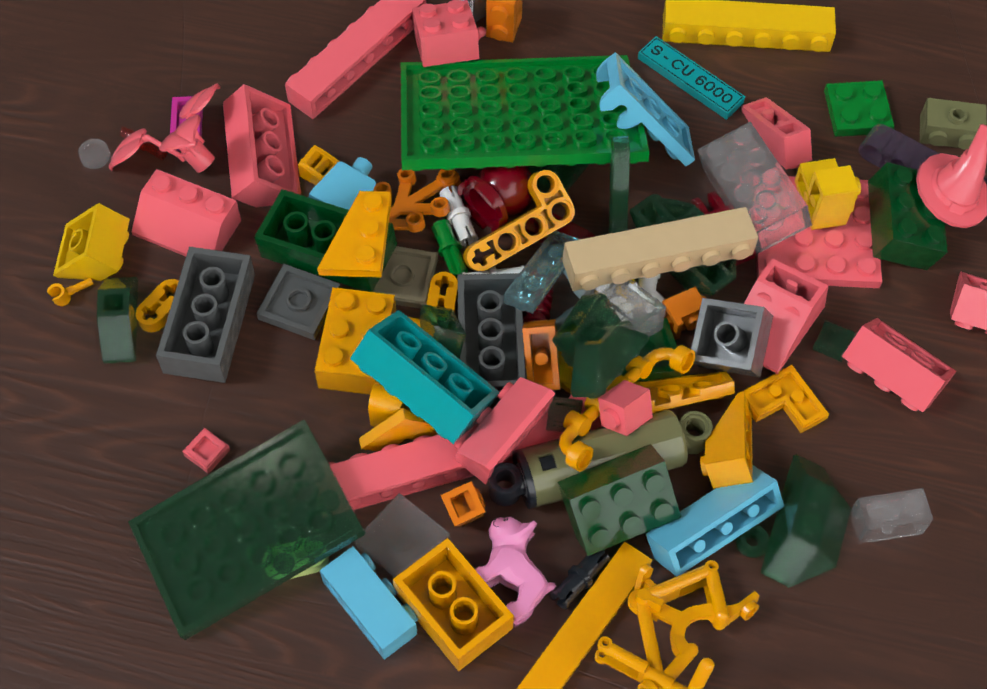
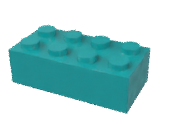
M400 310L370 328L350 358L359 366L363 373L373 377L390 395L397 397L410 408L414 415L425 420L442 438L448 439L452 444L456 443L466 431H469L477 424L476 420L488 406L492 405L499 394L497 389Z

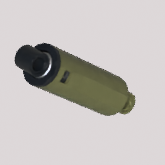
M663 410L652 413L653 418L628 436L605 427L589 430L583 437L578 435L572 444L581 441L593 448V458L585 470L651 444L665 460L667 470L669 471L683 467L687 463L688 454H698L705 449V441L712 432V421L706 414L699 411H690L684 414L679 421L673 411ZM687 430H696L700 433V436H693ZM559 438L513 451V464L506 462L494 467L489 478L488 492L491 500L497 505L511 506L522 496L526 507L533 509L563 500L557 482L580 472L566 464V456L560 449ZM501 481H509L513 484V486L510 488H501L500 486H498V483Z

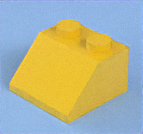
M98 203L66 223L53 276L80 280L91 278V280L102 281L116 274L123 265L122 253L124 245L129 238L127 230L130 219Z

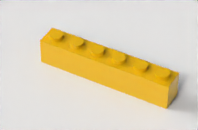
M665 0L662 34L664 42L830 52L836 35L835 7L725 0Z

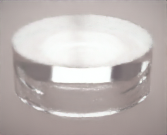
M100 139L87 140L79 147L78 154L80 160L87 168H101L110 159L108 146Z

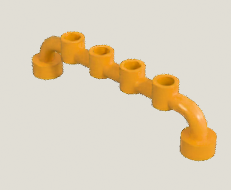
M680 345L676 349L663 347L654 349L644 357L632 354L627 360L626 371L628 372L624 376L616 372L609 375L605 383L606 392L623 380L635 383L640 378L646 379L650 375L653 366L663 360L669 361L671 369L685 374L691 369L695 361V351ZM596 391L590 392L584 404L587 409L585 412L580 414L575 410H571L566 415L563 426L566 429L561 434L559 440L560 449L566 456V464L579 472L588 467L594 452L592 447L581 441H577L574 444L572 442L578 435L581 437L585 436L589 432L592 422L600 416L598 398L602 394Z

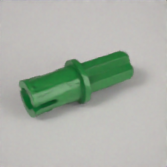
M444 219L435 222L431 229L438 242V253L441 257H444L449 272L458 279L457 275L463 272L468 273L460 252L462 245L456 240L449 220Z

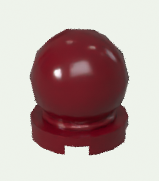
M516 166L513 168L485 167L478 173V177L470 176L458 185V195H464L467 202L465 207L470 210L471 220L481 229L488 226L494 232L507 224L508 217H513L523 212L531 204L533 198L528 190V180L532 173L527 166Z

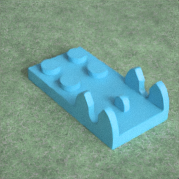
M616 52L604 60L597 69L596 79L598 82L609 81L610 88L600 99L601 112L613 110L619 105L626 106V110L619 115L617 121L618 128L628 129L642 122L646 126L651 138L656 142L660 140L665 145V149L672 159L676 160L678 158L685 166L695 161L690 130L687 124Z

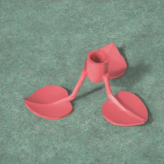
M218 83L190 98L179 114L181 119L186 118V120L174 132L169 134L163 142L146 134L147 130L145 128L139 129L126 137L115 150L109 169L112 171L114 166L127 160L145 142L155 144L161 152L167 151L178 157L181 162L186 160L197 173L207 169L214 161L215 156L203 145L205 140L197 131L201 117L195 114L199 113L208 104L217 89H221Z

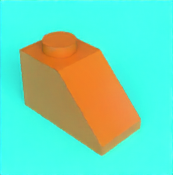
M556 319L524 322L522 332L527 380L551 390H560Z

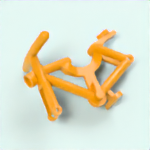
M708 560L703 566L657 585L651 580L653 568L647 563L639 570L634 591L628 597L629 609L638 615L647 661L612 643V640L606 636L601 637L598 641V650L594 657L595 661L598 664H606L640 682L638 689H704L714 669V662L710 658H703L700 661L688 687L676 681L677 677L698 654V646L694 643H688L685 639L687 627L698 620H709L716 630H723L739 616L747 621L757 612L759 608L757 602L760 595L754 591L739 603L726 605L718 573L719 565L713 560ZM700 588H704L706 604L695 605L683 611L665 604ZM658 619L672 625L670 641L672 652L676 657L665 670H663L653 620L657 622Z

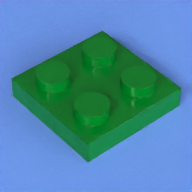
M883 80L826 84L824 93L835 137L892 133L894 123Z

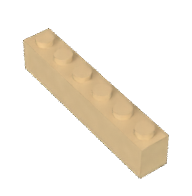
M743 207L565 242L562 261L572 291L582 289L588 291L601 285L611 283L623 284L631 279L641 277L652 278L665 272H682L690 267L700 265L712 266L720 261L745 259L753 255L758 235L747 208Z

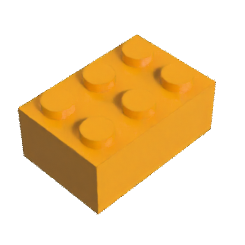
M332 287L315 366L318 388L370 395L374 383L380 384L370 375L363 373L359 366L350 358L367 331L396 312L395 295Z
M448 538L393 578L397 597L403 604L406 603L411 607L418 618L419 624L458 671L513 629L514 615Z

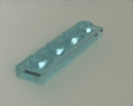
M558 231L549 234L506 290L503 303L533 314L565 270L562 261L564 243L580 239Z

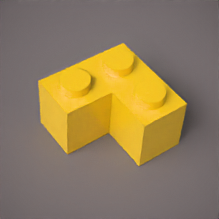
M835 158L800 163L794 181L811 230L846 225L851 212L854 211L857 196L861 193L860 180L854 176L851 165L838 167Z

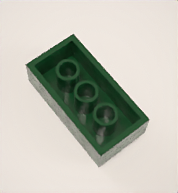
M281 189L254 237L261 257L319 276L317 268L349 210ZM392 223L388 225L383 271L397 246ZM320 276L368 292H373L380 277Z

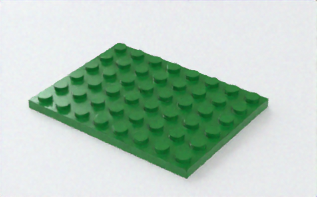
M619 55L630 66L628 55ZM610 56L470 60L423 67L422 62H401L402 170L483 169L485 167L513 168L516 166L544 167L546 165L574 166L577 164L594 163L604 165L607 163L623 162L634 164L637 162H649V147L642 122L628 129L617 127L619 115L626 110V106L619 105L609 111L601 112L600 99L610 88L609 81L598 82L596 72L601 63Z

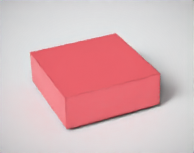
M204 428L182 452L187 459L209 474L228 454L230 447Z

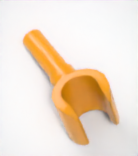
M91 278L66 288L59 283H55L48 287L47 293L51 297H55L52 301L57 306L63 307L70 302L71 295L94 284Z

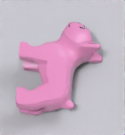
M499 517L492 521L489 528V537L492 540L489 562L485 566H478L475 570L490 588L501 583L505 587L518 592L517 601L506 605L514 615L513 626L516 627L532 615L534 608L546 594L555 589L556 585L553 582H547L545 576L526 554L527 544L535 535L533 530L537 523L534 520L529 523H521L512 517Z

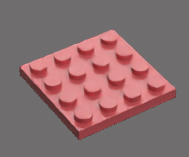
M754 176L755 230L758 235L756 244L757 279L773 258L828 286L880 288L882 284L881 260L873 257L868 180H860L861 193L857 196L854 211L851 212L846 225L811 230L794 181L795 177Z

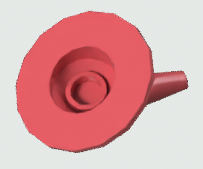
M980 124L969 149H966L960 157L940 153L930 156L919 166L916 182L922 201L937 219L950 226L969 228L978 225L987 216V184L984 181L987 165V125Z

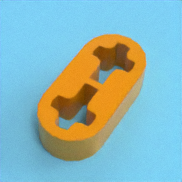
M449 272L435 274L430 282L426 305V320L432 321V328L436 330L449 328L454 321L458 297V280L456 276ZM446 283L448 287L446 295L443 296L440 294V288ZM439 306H444L442 318H436Z
M164 280L138 306L135 315L142 330L156 332L165 326L174 296L167 298L166 294L168 292L172 294L176 292L179 280ZM156 313L157 318H148L146 320L145 316L147 314L154 315Z

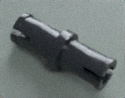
M604 550L590 556L586 555L578 565H573L568 570V576L550 594L552 600L559 598L555 602L556 605L562 609H568L583 589L587 590L593 585L592 579L610 562L608 555H605L603 558L601 557L605 553Z

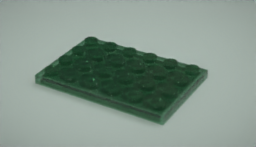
M305 420L300 421L128 521L180 638L184 640L189 639L366 535L360 520Z

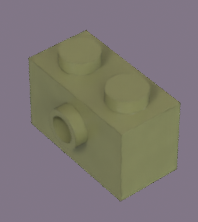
M927 98L920 114V143L933 146L955 147L964 150L969 149L980 124L987 125L986 105Z

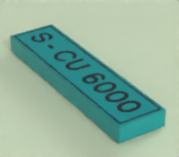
M657 36L638 52L637 59L726 120L745 101L744 95Z

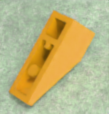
M745 392L737 393L711 432V435L705 441V456L700 457V465L703 476H709L713 489L753 482L752 414Z

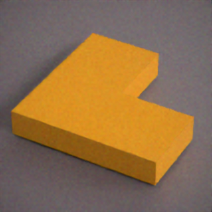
M793 365L742 391L745 392L752 418L755 422L783 408L800 433H803L823 422L829 416L828 411Z
M402 408L362 435L359 441L361 449L378 452L385 446L400 444L406 439L414 440L423 435L432 437L439 434L425 420L414 415L411 410Z

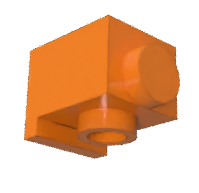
M696 287L662 301L659 317L668 319L675 340L680 338L681 331L696 329L702 298H706L704 295H700Z
M472 481L441 495L455 527H462L485 516V501L479 489L475 488Z

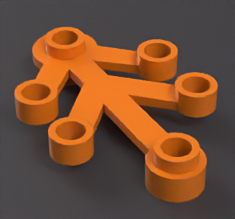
M400 169L397 173L400 185L394 206L390 210L389 223L393 224L394 230H409L416 233L425 228L426 224L423 215H434L436 217L448 215L450 207L445 197H437L431 203L421 202L446 187H449L452 193L451 186L458 187L461 184L459 173L455 169H441L435 181L410 195L412 185L417 181L415 171ZM379 182L375 185L373 191L391 192L392 197L389 183ZM400 215H407L406 219H395Z

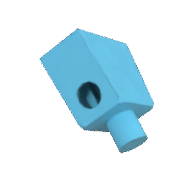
M358 157L352 167L342 161L337 162L311 190L309 198L349 210L359 191L374 190L376 182L368 177L373 168L372 164L362 157Z

